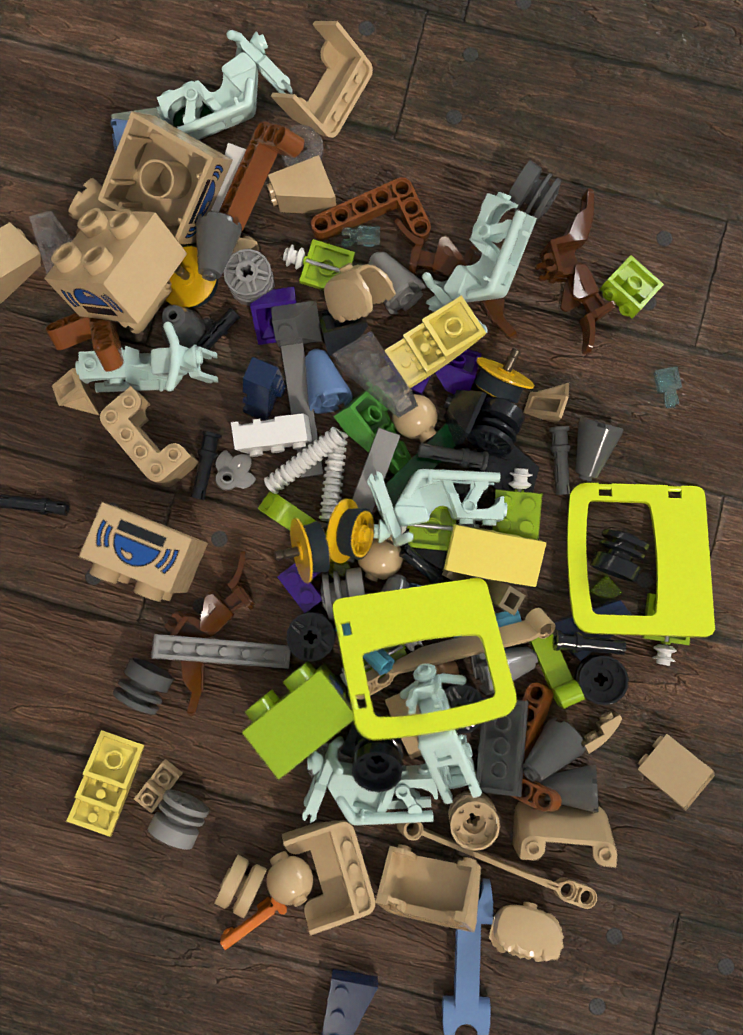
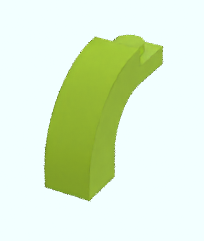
M269 491L258 507L260 511L289 531L291 521L294 518H298L303 526L316 521L271 491Z

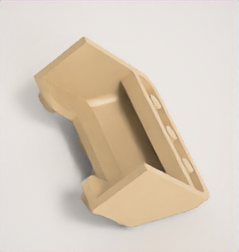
M345 820L317 822L282 834L284 846L291 854H300L311 850L323 894L309 899L304 906L310 935L367 916L373 912L376 905L352 824Z

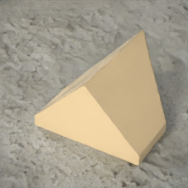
M76 368L69 370L52 385L59 406H66L99 415L89 384L79 379Z
M569 383L538 392L530 391L524 413L556 424L562 418L569 397Z

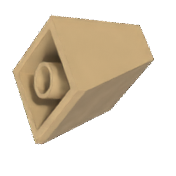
M319 155L268 175L270 183L266 185L273 206L278 205L280 212L319 214L336 206V197Z
M10 222L0 228L1 304L41 266V252L35 244H31L26 239L24 233L19 228L16 229Z
M666 734L664 738L660 736L654 742L652 747L655 749L650 755L646 753L640 759L638 770L686 811L712 780L714 771Z

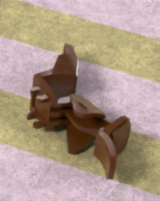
M590 188L582 195L580 213L575 216L562 237L548 242L540 253L542 263H538L535 267L536 270L544 269L546 273L544 276L540 275L538 277L539 281L548 280L552 284L555 282H565L560 305L562 311L568 312L580 304L584 305L588 314L579 321L583 334L582 354H589L593 348L595 323L616 308L614 300L607 304L598 294V287L588 266L579 263L575 257V250L581 248L588 240L595 214L594 190Z
M398 218L394 220V225L398 232L412 246L409 271L415 276L418 269L432 270L437 275L449 278L457 265H473L482 256V252L473 245L463 257L448 236L439 239L435 253L423 251L424 239L413 235ZM504 297L479 301L491 323L509 340H514L517 332L503 317Z
M241 550L237 571L227 584L233 592L225 599H222L216 591L209 592L205 596L201 616L189 612L184 614L180 610H176L171 616L177 620V623H173L172 620H168V623H165V628L171 632L172 636L209 638L212 635L214 636L231 620L235 610L244 604L250 610L254 608L255 601L243 584L238 583L244 568L246 551ZM181 660L182 680L192 693L187 715L194 716L201 693L204 692L205 662Z

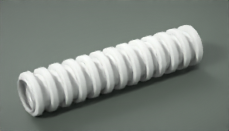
M335 427L330 428L331 431H326L325 436L321 435L319 437L320 440H314V444L310 443L308 449L304 448L303 452L297 453V457L293 456L291 458L292 461L288 460L286 465L280 466L281 469L277 468L275 473L272 472L270 474V477H265L264 482L267 488L274 494L279 493V489L283 490L284 485L288 486L290 481H295V477L299 478L301 476L300 473L304 474L306 469L312 468L311 465L315 466L317 461L323 460V456L327 457L328 452L332 453L334 448H339V444L343 445L345 439L341 432Z
M341 432L344 439L348 438L345 432ZM347 441L343 445L339 444V448H334L332 453L328 452V460H325L327 467L324 468L326 471L324 478L326 479L323 481L325 488H322L324 495H321L323 502H321L323 507L320 509L322 516H319L321 521L329 522L334 508L339 503V500H341L339 494L342 493V490H340V487L343 486L341 480L344 478L342 476V473H344L342 466H345L343 459H346L344 452L347 450L345 448Z

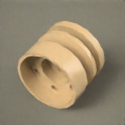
M470 790L458 794L453 799V803H450L448 815L451 834L455 841L463 848L473 851L483 850L492 845L498 837L500 830L499 817L492 800L483 792L479 797L473 798ZM474 813L476 819L472 820L469 814Z

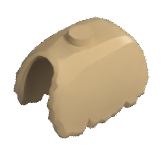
M348 263L339 268L340 273L333 276L324 287L328 310L333 318L339 322L356 320L362 316L366 317L372 312L373 304H380L385 300L389 301L396 295L392 286L393 283L382 269L368 264L353 266L352 263Z
M523 902V906L506 905L501 907L494 915L489 939L492 942V946L496 947L500 953L508 951L512 956L516 955L520 959L534 958L536 962L557 960L563 948L564 936L559 921L551 913H545L537 909V904Z

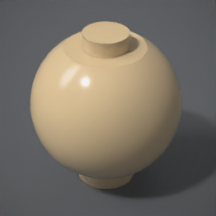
M405 394L397 400L398 405L393 410V423L401 435L410 439L419 438L423 443L437 433L434 429L437 422V410L430 399L420 394H413L411 396Z
M391 536L382 543H378V538H373L369 552L363 559L358 560V564L361 570L366 572V578L377 582L378 578L385 580L399 571L403 562V558L399 556L402 549L400 546L397 547L393 544Z
M286 851L273 856L270 859L272 867L268 871L266 881L272 898L283 905L294 904V907L306 902V897L311 892L313 886V874L309 865L299 857H289Z

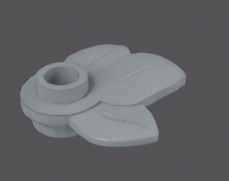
M227 450L220 453L215 463L218 471L216 484L219 488L223 490H232L235 487L245 489L255 482L256 478L248 472L251 467L250 455L240 454L232 457ZM230 476L231 480L224 481L223 477Z

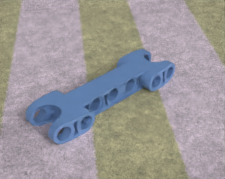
M482 878L479 888L475 932L456 929L454 996H442L444 1035H455L457 1028L464 1024L472 1025L476 1029L477 1035H489L490 998L479 997L481 924L493 923V898L490 879Z

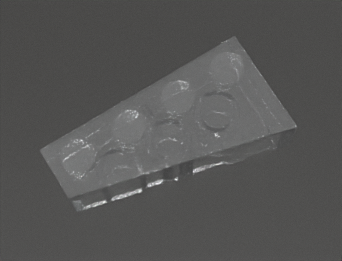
M371 331L333 353L340 369L398 418L418 407L411 389Z

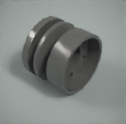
M530 160L521 171L508 195L511 196L510 201L518 205L514 209L518 210L523 203L528 204L525 210L527 215L531 213L533 208L536 209L533 217L537 218V222L548 212L556 199L562 180L557 177L552 186L548 183L553 176L552 173H549L543 180L539 179L542 167Z
M131 657L124 670V673L131 680L119 679L118 685L120 687H116L112 694L131 709L155 715L159 710L156 704H162L163 698L156 691L167 693L175 678L169 672L148 661Z

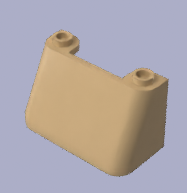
M521 801L516 805L512 845L520 859L537 860L544 854L546 842L591 845L593 858L599 865L606 867H616L617 850L606 812L598 806L599 813L561 805L556 811L547 812L540 811ZM544 801L545 805L549 806L550 802Z
M399 844L398 848L390 846L375 903L387 912L398 916L475 932L481 867L477 861L464 857L463 861L452 863L417 856L411 852L412 848L406 845Z

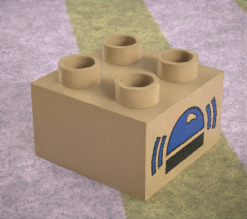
M131 111L98 200L116 211L129 209L134 212H155L179 244L197 243V217L201 213L203 217L207 216V212H211L233 160L156 116Z
M93 208L79 219L77 225L80 231L73 241L63 244L53 253L51 261L54 266L44 279L81 317L138 324L187 253L155 212H134L129 209L101 211L99 208Z
M102 502L79 557L94 562L89 574L117 584L118 581L128 584L130 578L136 579L138 581L134 588L135 593L161 602V599L170 601L173 593H188L208 543L128 510Z

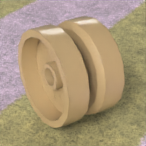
M237 855L232 867L228 869L219 887L221 890L214 904L226 909L229 907L233 896H235L237 900L233 907V913L245 918L267 869L255 864L249 875L246 876L244 873L249 865V861Z

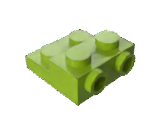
M630 255L599 290L602 291L605 300L615 301L622 315L630 316L633 319L664 284Z

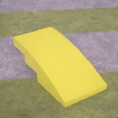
M461 295L423 318L422 324L403 335L404 338L385 349V353L409 390L471 347L486 332Z
M454 524L444 569L491 580L536 587L546 542L523 538L518 535L499 533L494 530Z
M101 730L84 769V776L74 797L76 800L67 822L111 837L130 790L144 745Z

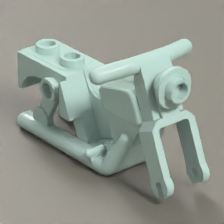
M229 30L227 38L236 42L237 50L235 57L222 66L223 82L220 89L215 92H209L197 80L195 82H187L178 89L163 92L161 96L157 97L160 106L156 107L161 120H166L168 124L173 126L175 114L186 106L185 116L183 117L184 125L177 127V129L200 140L253 118L256 112L258 70L279 93H285L284 90H288L292 94L290 79L265 55L264 49H267L268 46L263 34L259 35L256 31L249 43L242 33ZM204 102L213 113L200 118V111L203 110Z
M498 192L497 196L487 193L470 241L482 252L480 260L470 266L457 265L449 279L442 282L433 280L429 272L423 273L422 278L426 286L435 294L426 301V304L430 305L428 309L435 312L461 295L466 302L505 297L537 218L516 210L513 220H505L499 223L506 211L511 208H517L518 205L511 202V196ZM505 239L501 250L493 243H499ZM480 322L481 326L487 333V327Z
M165 322L163 327L170 347L153 349L151 353H139V350L125 346V350L121 348L124 364L111 372H106L103 369L94 351L79 352V361H76V373L79 375V379L86 384L92 381L107 380L102 383H95L96 392L125 391L130 386L137 391H172L187 373H189L191 378L205 383H217L218 377L203 373L200 370L203 358H217V353L197 347V345H193L191 348L179 345V340L172 323Z
M419 469L409 479L394 508L384 484L383 475L376 471L377 475L373 476L371 473L367 480V485L371 489L376 506L383 521L379 520L378 524H374L373 537L378 538V543H382L390 536L393 544L397 547L412 541L414 538L413 534L407 532L401 535L400 527L427 522L431 512L438 506H446L451 518L459 520V524L472 525L473 521H482V525L496 526V522L504 520V517L507 515V503H504V496L495 499L494 504L488 509H477V502L488 485L500 482V473ZM454 484H470V490L462 503Z
M421 664L413 674L416 681L400 692V698L407 699L406 707H409V714L415 713L417 703L421 714L451 709L441 683L464 685L467 679L463 675L446 673L436 675L434 665ZM454 729L418 736V749L421 751L445 804L453 803L450 789L468 786L473 798L479 797L482 794L476 779V768L472 760L471 746L467 743V735H457Z
M339 736L329 744L325 757L316 751L308 756V770H312L315 775L304 798V806L306 807L302 815L304 821L309 814L311 815L310 823L315 821L326 787H328L345 818L352 825L433 822V811H422V808L431 807V796L420 797L419 791L415 790V788L428 790L433 794L434 799H438V789L427 764L403 765L401 780L394 788L383 792H373L360 787L354 781L352 763L339 762L337 752L338 748L344 744L343 737ZM394 792H396L398 798H393ZM408 808V811L405 812H386L387 809Z

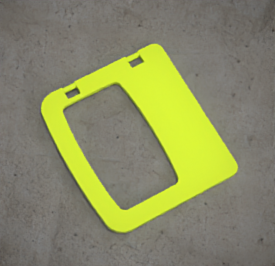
M582 483L576 486L569 496L567 519L568 582L572 617L576 626L583 632L590 634L709 637L715 631L704 490L698 486ZM599 489L611 490V496H599ZM668 492H680V498H669ZM590 502L644 503L648 505L652 519L656 555V606L653 616L599 615L593 612L589 594L586 556L587 513Z
M471 578L337 599L334 602L332 612L337 629L354 723L357 731L363 737L370 740H380L444 732L501 718L508 715L514 709L516 692L488 586L483 579ZM342 624H350L352 635L344 636ZM478 636L481 639L494 688V697L457 708L417 715L377 717L374 714L363 664L364 654L391 646L436 638ZM364 695L366 708L358 709L356 696Z

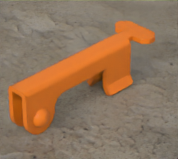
M267 897L257 905V913L238 927L225 929L221 935L220 944L227 950L273 916L276 911L284 915L287 912L286 905L280 904L272 897L271 899Z

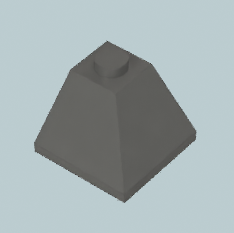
M316 300L271 307L274 334L279 348L300 343L323 342Z

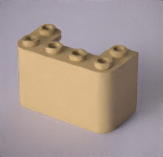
M130 386L101 411L100 421L148 479L161 486L171 487L199 464V461L180 444H169L160 451L141 428L149 421L146 416V409L150 406V403L143 395Z

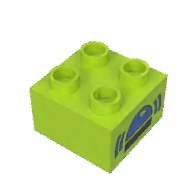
M307 661L283 681L289 692L279 698L272 689L245 711L251 723L242 733L278 780L354 720L349 693L325 663L318 669H315Z

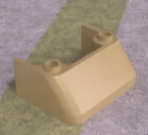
M314 21L313 26L326 40L321 48V59L327 66L325 73L308 102L303 98L297 97L295 94L272 93L271 97L294 121L324 137L333 138L338 135L370 80L372 64L338 21Z

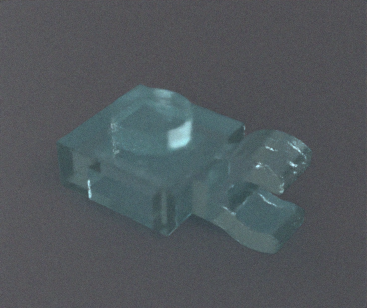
M358 226V229L348 227L342 229V235L351 237L350 239H343L342 246L350 247L355 242L366 247L380 245V226Z
M678 367L655 370L653 374L658 394L665 393L664 402L666 409L676 407L679 404L676 390L682 388Z

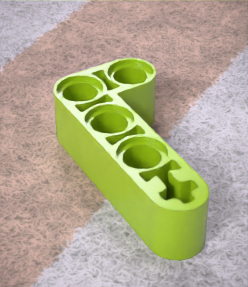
M553 633L544 639L537 637L529 641V644L537 655L538 664L548 686L553 691V697L557 705L565 709L585 700L579 684L571 676L561 651L553 650Z

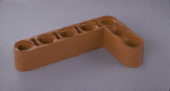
M268 122L259 123L228 189L219 213L233 217V222L237 225L239 222L243 231L277 154L293 158L297 157L304 147V139L284 126Z
M404 177L397 178L315 215L311 221L313 236L321 241L332 238L396 208L407 230L413 235L424 239V243L429 239L431 225L412 183ZM402 188L405 189L407 193L399 194L397 193V190ZM383 197L387 199V202L379 203L376 200ZM360 206L367 208L365 212H358L356 209ZM414 208L417 212L409 214L405 210ZM340 215H344L347 217V219L342 222L338 221L336 218ZM320 224H325L327 226V228L322 231L316 229V227ZM418 227H422L426 230V232L423 234H419L415 231V229Z
M74 313L46 327V331L57 350L69 348L92 338L93 350L106 372L117 370L124 364L115 321L81 317Z
M540 683L530 684L522 700L528 701L524 762L540 735L554 696L550 687ZM542 689L543 695L538 700L537 692ZM533 710L535 714L534 719L530 721L529 713ZM524 772L521 797L511 796L540 811L547 812L558 810L562 802L558 792L536 781H530L524 776ZM526 785H528L530 788V793L528 796H526L524 793V788ZM547 794L551 799L549 806H546L544 802Z

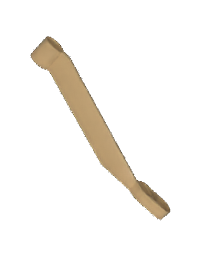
M535 608L527 614L525 620L498 628L505 648L532 641L537 637L541 639L547 638L554 632L555 624L542 609ZM462 636L423 646L396 660L392 669L381 679H378L381 675L374 669L366 672L370 696L391 684L396 675L414 671L421 664L438 665L484 653L481 639L478 636ZM364 695L356 696L359 700L365 699Z
M421 822L414 823L413 829L408 832L406 828L410 823H397L399 832L409 840L414 841L421 836L427 837L553 889L557 897L570 904L589 909L597 902L595 890L583 883L566 877L551 881L479 850L465 849L455 840L423 828ZM568 883L570 891L567 895H562L561 888L564 884ZM584 891H589V899L586 902H581V894Z

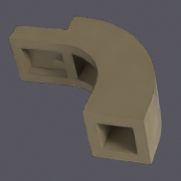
M445 569L442 573L443 576L451 581L481 578ZM481 578L487 583L492 605L515 615L525 595L503 582Z

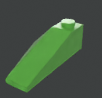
M374 385L358 395L333 416L346 434L367 452L370 451L378 427L396 433L394 423L391 422L387 413L390 409ZM398 441L388 468L395 475L411 460L404 442Z

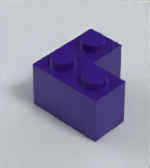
M295 563L277 576L304 613H307L322 601V596L313 583H305L302 580ZM322 572L313 573L312 580Z

